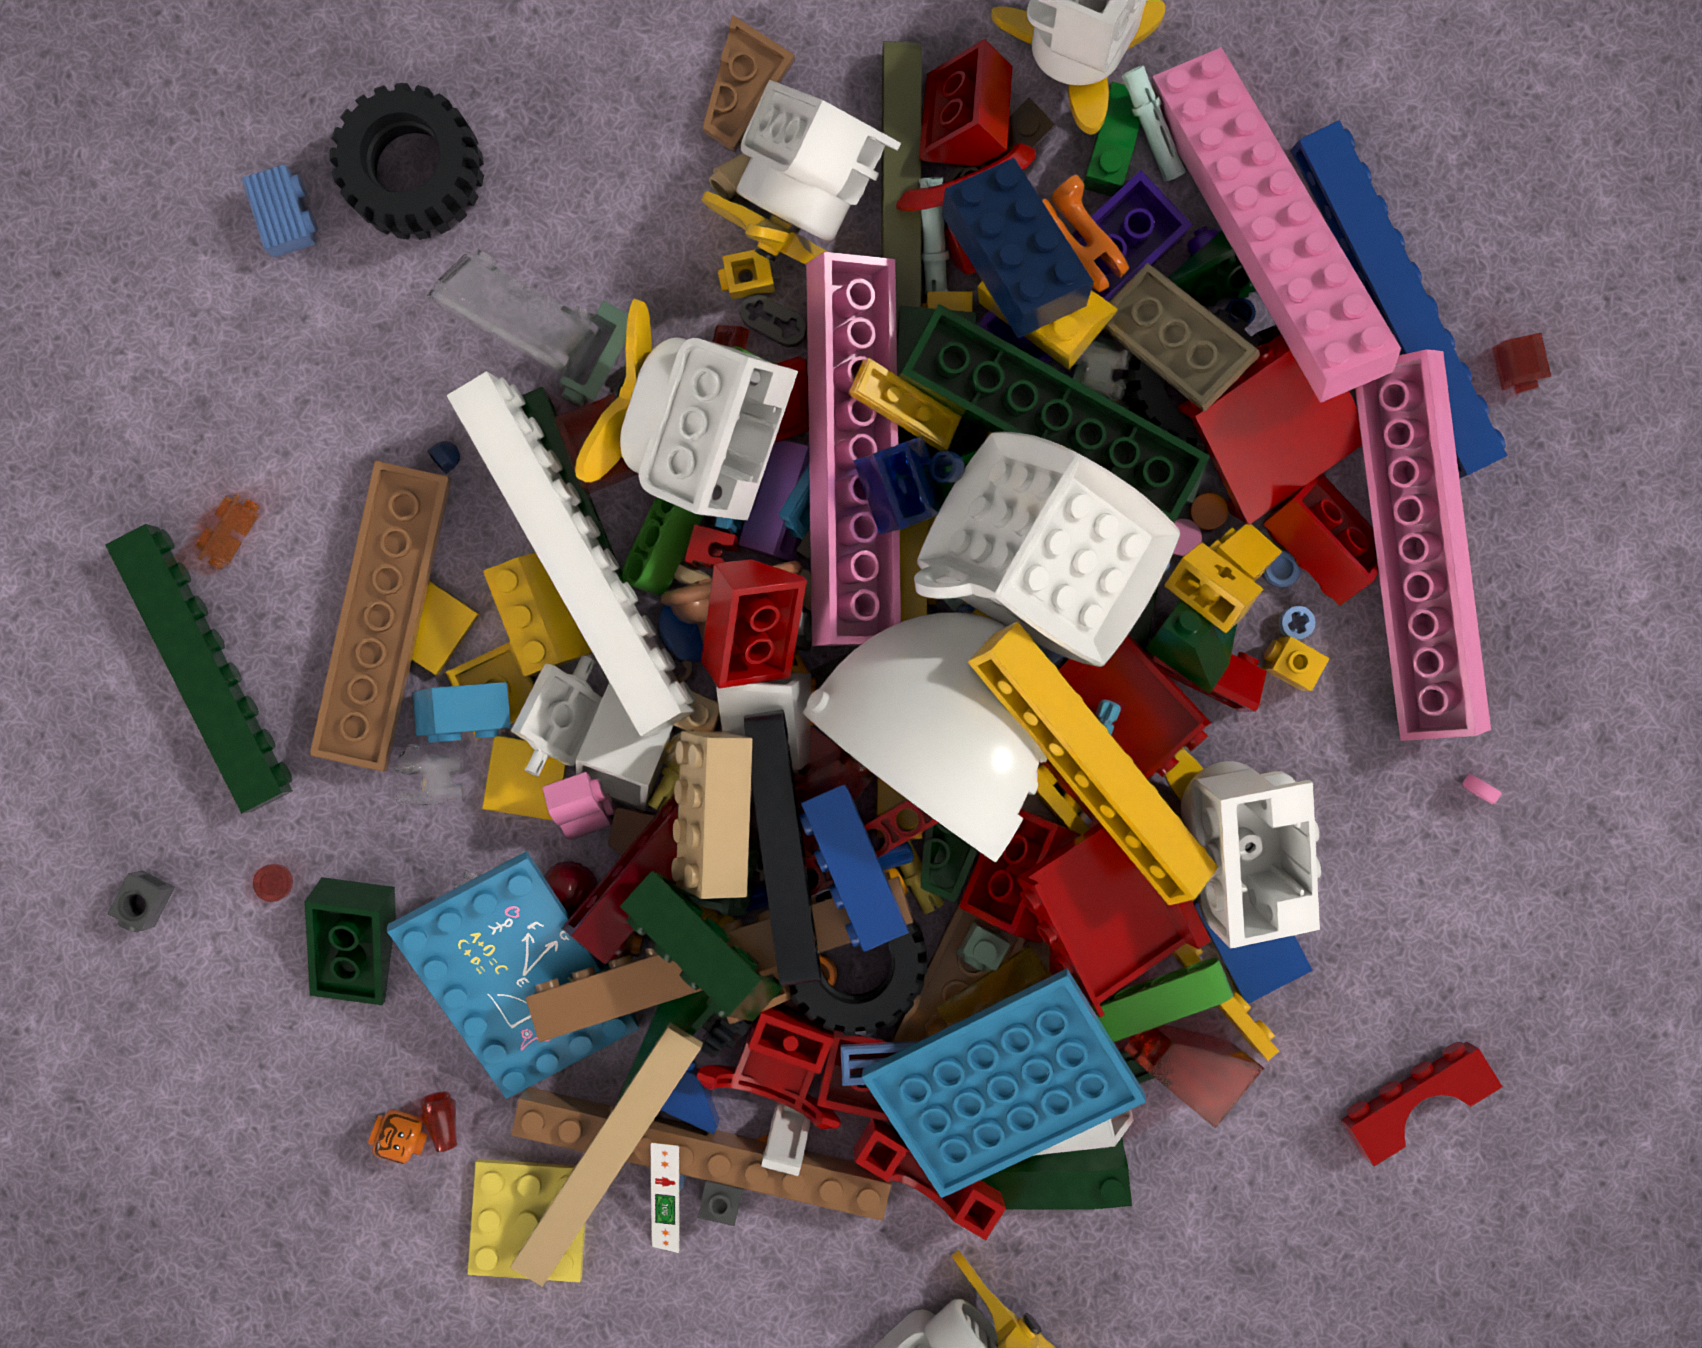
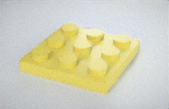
M477 1159L475 1162L468 1275L528 1279L511 1269L510 1266L576 1165ZM586 1222L548 1280L581 1281Z

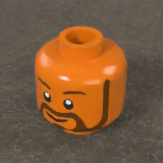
M390 1109L384 1116L378 1114L367 1144L373 1145L372 1153L374 1156L398 1164H406L410 1161L413 1154L421 1155L428 1133L421 1132L423 1124L420 1117L396 1109Z

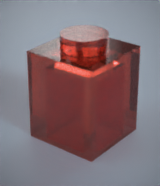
M1542 333L1505 340L1492 347L1502 391L1515 388L1516 394L1539 389L1538 382L1551 377Z

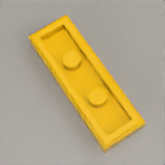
M870 358L863 360L848 393L939 451L948 450L962 417Z

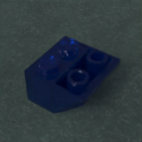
M923 436L854 460L879 535L906 528L938 515L945 500L939 482L931 475V459Z

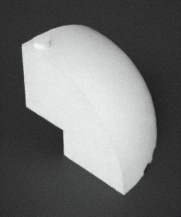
M959 612L929 614L903 621L871 637L850 653L836 667L820 689L812 693L802 713L835 743L885 783L994 862H997L1023 820L1018 813L1027 794L1035 795L1039 785L1036 782L1039 762L1042 763L1047 760V757L1034 739L1008 712L968 663L970 658L995 632L1007 626L990 618Z

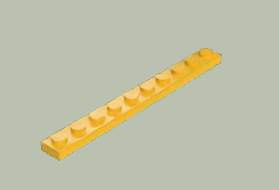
M1042 764L1037 768L1038 777L1036 782L1039 785L1035 794L1063 827L1080 834L1090 830L1078 815L1082 811L1080 806L1069 794L1066 793L1062 797L1053 786L1058 781ZM1185 944L1172 954L1183 967L1202 961L1199 955L1203 951L1201 948L1197 949ZM1235 991L1230 1000L1217 1005V1007L1260 1056L1269 1061L1279 1052L1271 1042L1275 1035L1260 1019L1256 1022L1252 1020L1247 1014L1251 1007Z

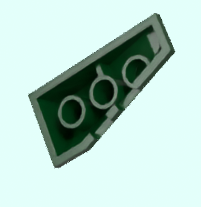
M940 823L925 830L920 888L956 903L978 850Z
M703 990L657 1005L621 1088L617 1102L669 1023L674 1024L693 1036L714 1013L707 1004L710 997Z

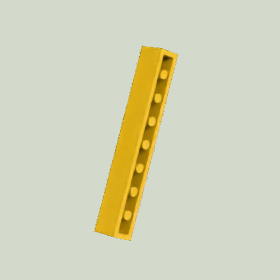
M1017 621L995 632L968 661L970 666L1008 712L1034 739L1051 764L1166 903L1173 905L1196 899L1218 868V865L1209 856L1206 849L1199 844L1183 824L1181 818L1172 811L1159 795L1157 789L1145 778L1131 757L1118 745L1109 734L1107 728L1100 723L1084 703L1081 696L1073 690L1059 673L1057 667L1046 657L1033 641L1031 635L1023 629Z

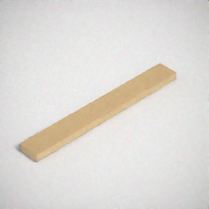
M669 1023L510 1266L511 1269L541 1287L544 1286L702 1048L703 1042L674 1024Z

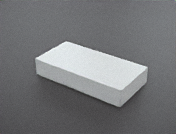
M776 1102L761 1167L799 1176L811 1121L796 1110Z

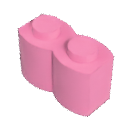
M587 771L542 787L549 814L558 826L560 825L567 839L572 840L612 826L611 816L615 812L613 800L609 793L605 794L600 779H592Z

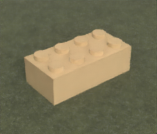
M681 731V741H678L676 745V761L680 764V779L676 781L674 787L675 801L679 803L678 819H675L673 824V837L677 843V858H674L672 861L673 880L676 882L677 887L701 899L747 897L752 738L729 732Z

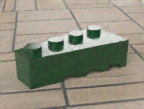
M651 871L620 906L629 915L626 922L640 935L644 936L647 933L656 942L652 947L654 951L668 963H671L673 960L683 970L679 974L680 977L694 990L697 991L701 988L710 997L707 1001L708 1006L722 1018L728 1016L754 1021L784 987L780 985V981L777 978H768L758 973L755 969L758 967L759 962L750 953H746L737 945H733L731 948L727 944L730 940V935L711 919L706 918L704 921L700 917L704 913L703 910L665 875Z

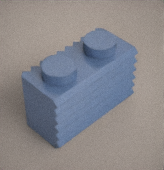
M279 165L278 167H272L270 170L266 169L264 172H258L257 174H251L242 178L262 245L266 252L273 257H277L316 244L313 233L318 231V226L311 210L305 209L302 197L307 196V191L299 174L294 175L285 165Z

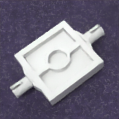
M581 655L573 675L566 674L555 665L544 664L511 732L528 741L535 750L527 767L524 769L534 776H540L548 757L555 758L561 763L573 767L576 763L578 753L602 700V697L593 692L590 685L586 682L596 663L587 656Z

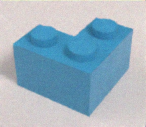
M507 682L437 687L412 692L416 736L428 735V743L462 740L461 732L475 731L476 738L498 737V729L511 728Z

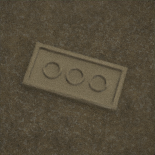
M1149 263L1109 301L1110 304L1117 308V312L1103 329L1203 412L1260 357L1257 348Z

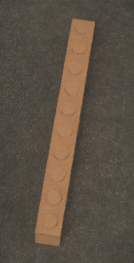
M889 871L884 872L906 925L913 923L900 877L891 878ZM815 895L811 896L819 953L851 943L845 927L846 924L851 923L846 909L838 910L832 895L831 898L819 902L816 901ZM769 910L755 914L757 921L744 926L741 919L720 925L730 935V940L727 944L731 948L733 945H737L746 953H750L759 962L758 967L755 969L757 972L777 966ZM651 947L645 950L647 955L645 958L632 961L630 954L609 961L610 969L596 973L594 966L572 973L573 981L559 985L557 978L535 985L537 992L525 998L540 1043L699 992L702 989L699 988L696 991L691 988L679 975L683 970L673 960L671 963L666 962Z
M528 1087L519 1098L511 1135L585 1152L614 1106ZM658 1116L655 1117L626 1161L651 1167V1143L678 1145L679 1174L881 1221L884 1219L892 1184L891 1181L886 1182L854 1161L804 1150L799 1176L764 1168L761 1165L767 1143L719 1130L712 1134L692 1124Z

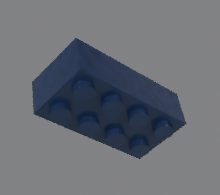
M1015 158L945 188L942 216L1018 338L1087 306L1094 281Z

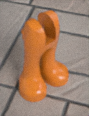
M1078 174L1068 178L1054 191L1050 202L1048 199H1043L1042 202L1094 281L1092 288L1102 292L1109 287V282L1094 262L1095 259L1100 256L1118 277H1122L1129 270V266L1117 245L1096 224L1084 208L1082 197L1085 185ZM1054 207L1086 241L1087 246L1080 245L1069 233L1062 220L1058 218Z

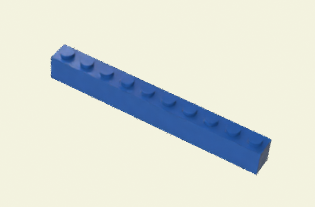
M1340 120L1299 139L1290 151L1328 227L1401 347L1399 355L1427 349L1443 351L1459 479L1508 456L1504 449L1506 447L1505 439L1501 432L1493 427L1488 417V405L1482 396L1477 395L1471 383V371L1464 362L1460 361L1454 349V337L1448 329L1443 327L1438 317L1437 303L1432 296L1427 295L1421 283L1422 275L1420 269L1414 262L1410 261L1404 249L1405 241L1401 232L1393 228L1387 216L1388 206L1383 197L1376 194L1371 184V172L1364 162H1360L1354 150L1355 141L1351 132L1348 129H1344Z

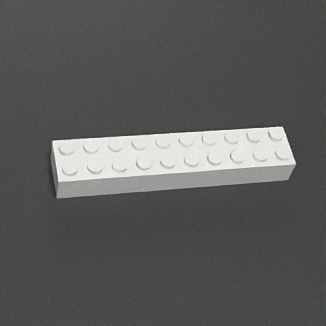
M486 371L448 394L447 397L639 735H656L694 713L695 710L691 703L695 701L691 690L684 681L679 683L672 672L676 665L671 655L665 648L660 650L653 638L657 635L654 625L646 615L640 616L634 603L638 602L634 590L628 582L622 584L615 572V570L619 569L615 557L608 548L603 551L596 538L600 536L598 527L589 515L583 516L578 507V504L582 502L578 492L570 482L565 484L559 474L563 467L552 450L546 451L540 440L544 437L543 431L533 417L527 418L521 407L526 403L514 384L509 386L503 377L498 379Z

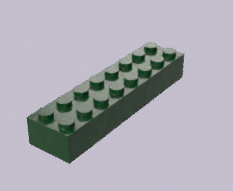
M940 304L933 311L899 374L900 378L992 433L1015 432L1037 436L1060 444L1088 458L1139 491L1173 523H1175L1210 458V455Z

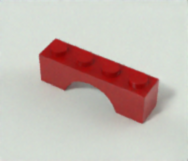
M1455 1042L1442 1051L1444 1056L1433 1063L1426 1061L1416 1065L1410 1071L1412 1076L1400 1083L1398 1081L1387 1083L1379 1089L1378 1093L1380 1095L1368 1103L1367 1101H1359L1347 1109L1348 1115L1340 1120L1362 1156L1372 1166L1375 1167L1406 1147L1405 1125L1411 1111L1423 1100L1433 1096L1445 1095L1455 1097L1472 1107L1503 1087L1478 1047L1469 1042Z
M871 1118L853 1147L856 1164L886 1182L897 1181L918 1190L939 1205L953 1222L985 1241L1006 1210L1001 1192L981 1180L941 1198L896 1129L881 1120Z

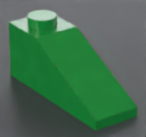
M1112 81L1105 121L1097 132L1083 180L1084 189L1110 197L1123 187L1140 125L1138 116L1134 117L1132 112L1134 105L1124 84Z

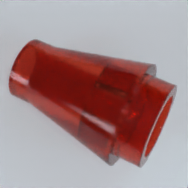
M446 1091L425 1096L420 1100L421 1108L418 1110V1113L434 1143L435 1151L444 1152L455 1148L458 1145L456 1138V1100L451 1099L450 1093Z

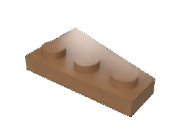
M732 15L727 42L723 48L718 76L713 86L703 124V132L735 153L742 142L745 131L769 80L781 83L795 62V55Z

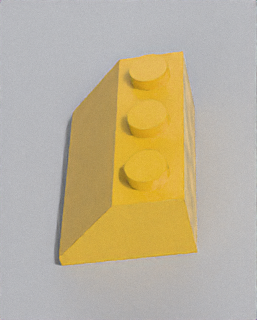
M982 281L977 287L979 303L1010 326ZM1091 290L1086 307L1024 335V337L1069 370L1115 315L1117 308Z
M536 553L520 556L483 570L524 677L539 675L544 664L559 667L580 659L581 655L588 656L593 654Z

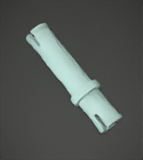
M1142 65L1124 73L1121 77L1134 105L1132 112L1134 117L1138 116L1150 148L1159 166L1163 182L1183 175L1186 170L1183 167L1162 115L1160 96H1155L1145 71V66Z
M943 177L919 179L920 188L937 186L943 182ZM939 206L921 210L923 235L921 261H924L925 295H927V292H948L946 260L949 259V251L945 250L944 218L942 216V207Z

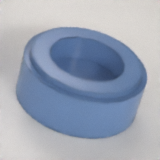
M1281 550L1282 553L1262 574L1264 580L1273 587H1287L1293 584L1300 575L1301 568L1287 550Z

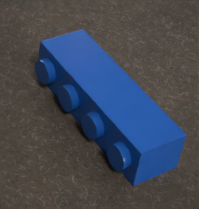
M844 784L802 802L804 813L799 814L801 824L807 836L809 837L814 834L820 849L814 851L815 857L822 872L830 871L835 886L829 889L838 910L845 908L851 923L846 924L845 927L853 946L861 945L863 952H866L910 933L849 788Z

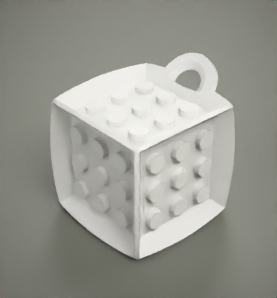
M994 432L989 435L965 468L962 478L956 481L936 516L917 559L918 566L922 570L914 576L915 588L919 595L928 598L946 599L959 597L972 607L1007 626L1018 621L1023 629L1031 635L1033 641L1066 658L1101 667L1115 653L1149 603L1173 555L1180 537V529L1139 491L1088 458L1060 444L1037 436L1015 432Z

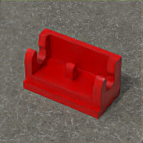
M694 524L685 562L694 568H699V565L714 569V564L725 563L720 558L722 551L719 548H723L726 551H738L739 539L736 535Z

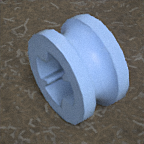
M1303 606L1287 608L1279 617V630L1284 636H1291L1297 640L1306 638L1315 628L1314 615ZM1294 612L1297 613L1296 617L1303 616L1306 621L1301 625L1302 632L1299 634L1297 629L1290 630L1288 627V623L1292 621L1291 614Z

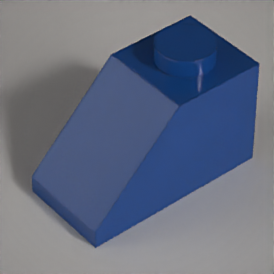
M693 1060L661 1108V1111L715 1134L720 1119L709 1089L705 1088L697 1078L699 1069L695 1067L696 1062Z

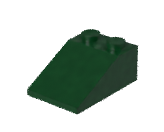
M321 877L304 901L310 996L383 1005L386 998L393 944L392 938L387 933V926L396 920L395 887Z

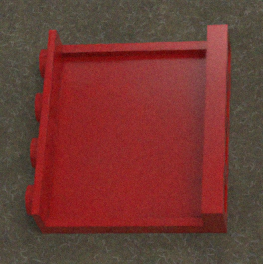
M1282 334L1271 342L1256 347L1259 350L1260 357L1205 412L1189 399L1177 407L1179 412L1192 419L1231 498L1226 501L1229 513L1248 525L1362 446L1359 414L1350 391L1320 403Z
M1129 634L1104 666L1097 667L1069 659L1058 669L1059 673L1073 690L1081 696L1096 718L1098 716L1095 713L1099 702L1102 700L1115 702L1121 707L1117 721L1112 722L1114 728L1111 736L1123 751L1131 757L1136 767L1147 780L1151 779L1156 773L1164 777L1179 763L1175 758L1179 752L1185 747L1190 752L1193 751L1208 737L1204 730L1212 723ZM1047 759L1046 762L1040 763L1053 774L1058 781L1057 783L1090 818L1092 822L1087 826L1091 829L1099 824V820L1051 762Z
M1101 823L1017 877L1023 889L1020 892V897L1025 906L1032 913H1035L1040 923L1037 925V931L1043 941L1052 947L1056 955L1053 958L1055 967L1059 972L1065 969L1069 970L1095 1014L1100 1018L1105 1014L1099 1003L1183 945L1188 944L1200 949L1211 941L1192 900L1168 905Z

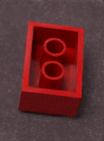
M1020 809L1018 815L1023 820L997 862H994L982 853L980 854L959 908L1014 936L1041 943L1043 939L1037 931V925L1040 923L1035 913H1032L1023 903L1020 897V892L1023 889L1017 877L1082 834Z

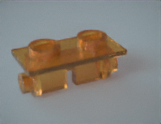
M237 491L233 498L225 495L214 513L220 519L213 530L206 527L195 544V547L200 549L197 559L202 560L203 556L207 554L211 556L208 563L222 570L225 564L229 565L233 556L242 544L241 541L230 536L232 530L246 536L256 519L260 516L257 512L261 506L248 498L244 504L239 502L238 500L241 496Z

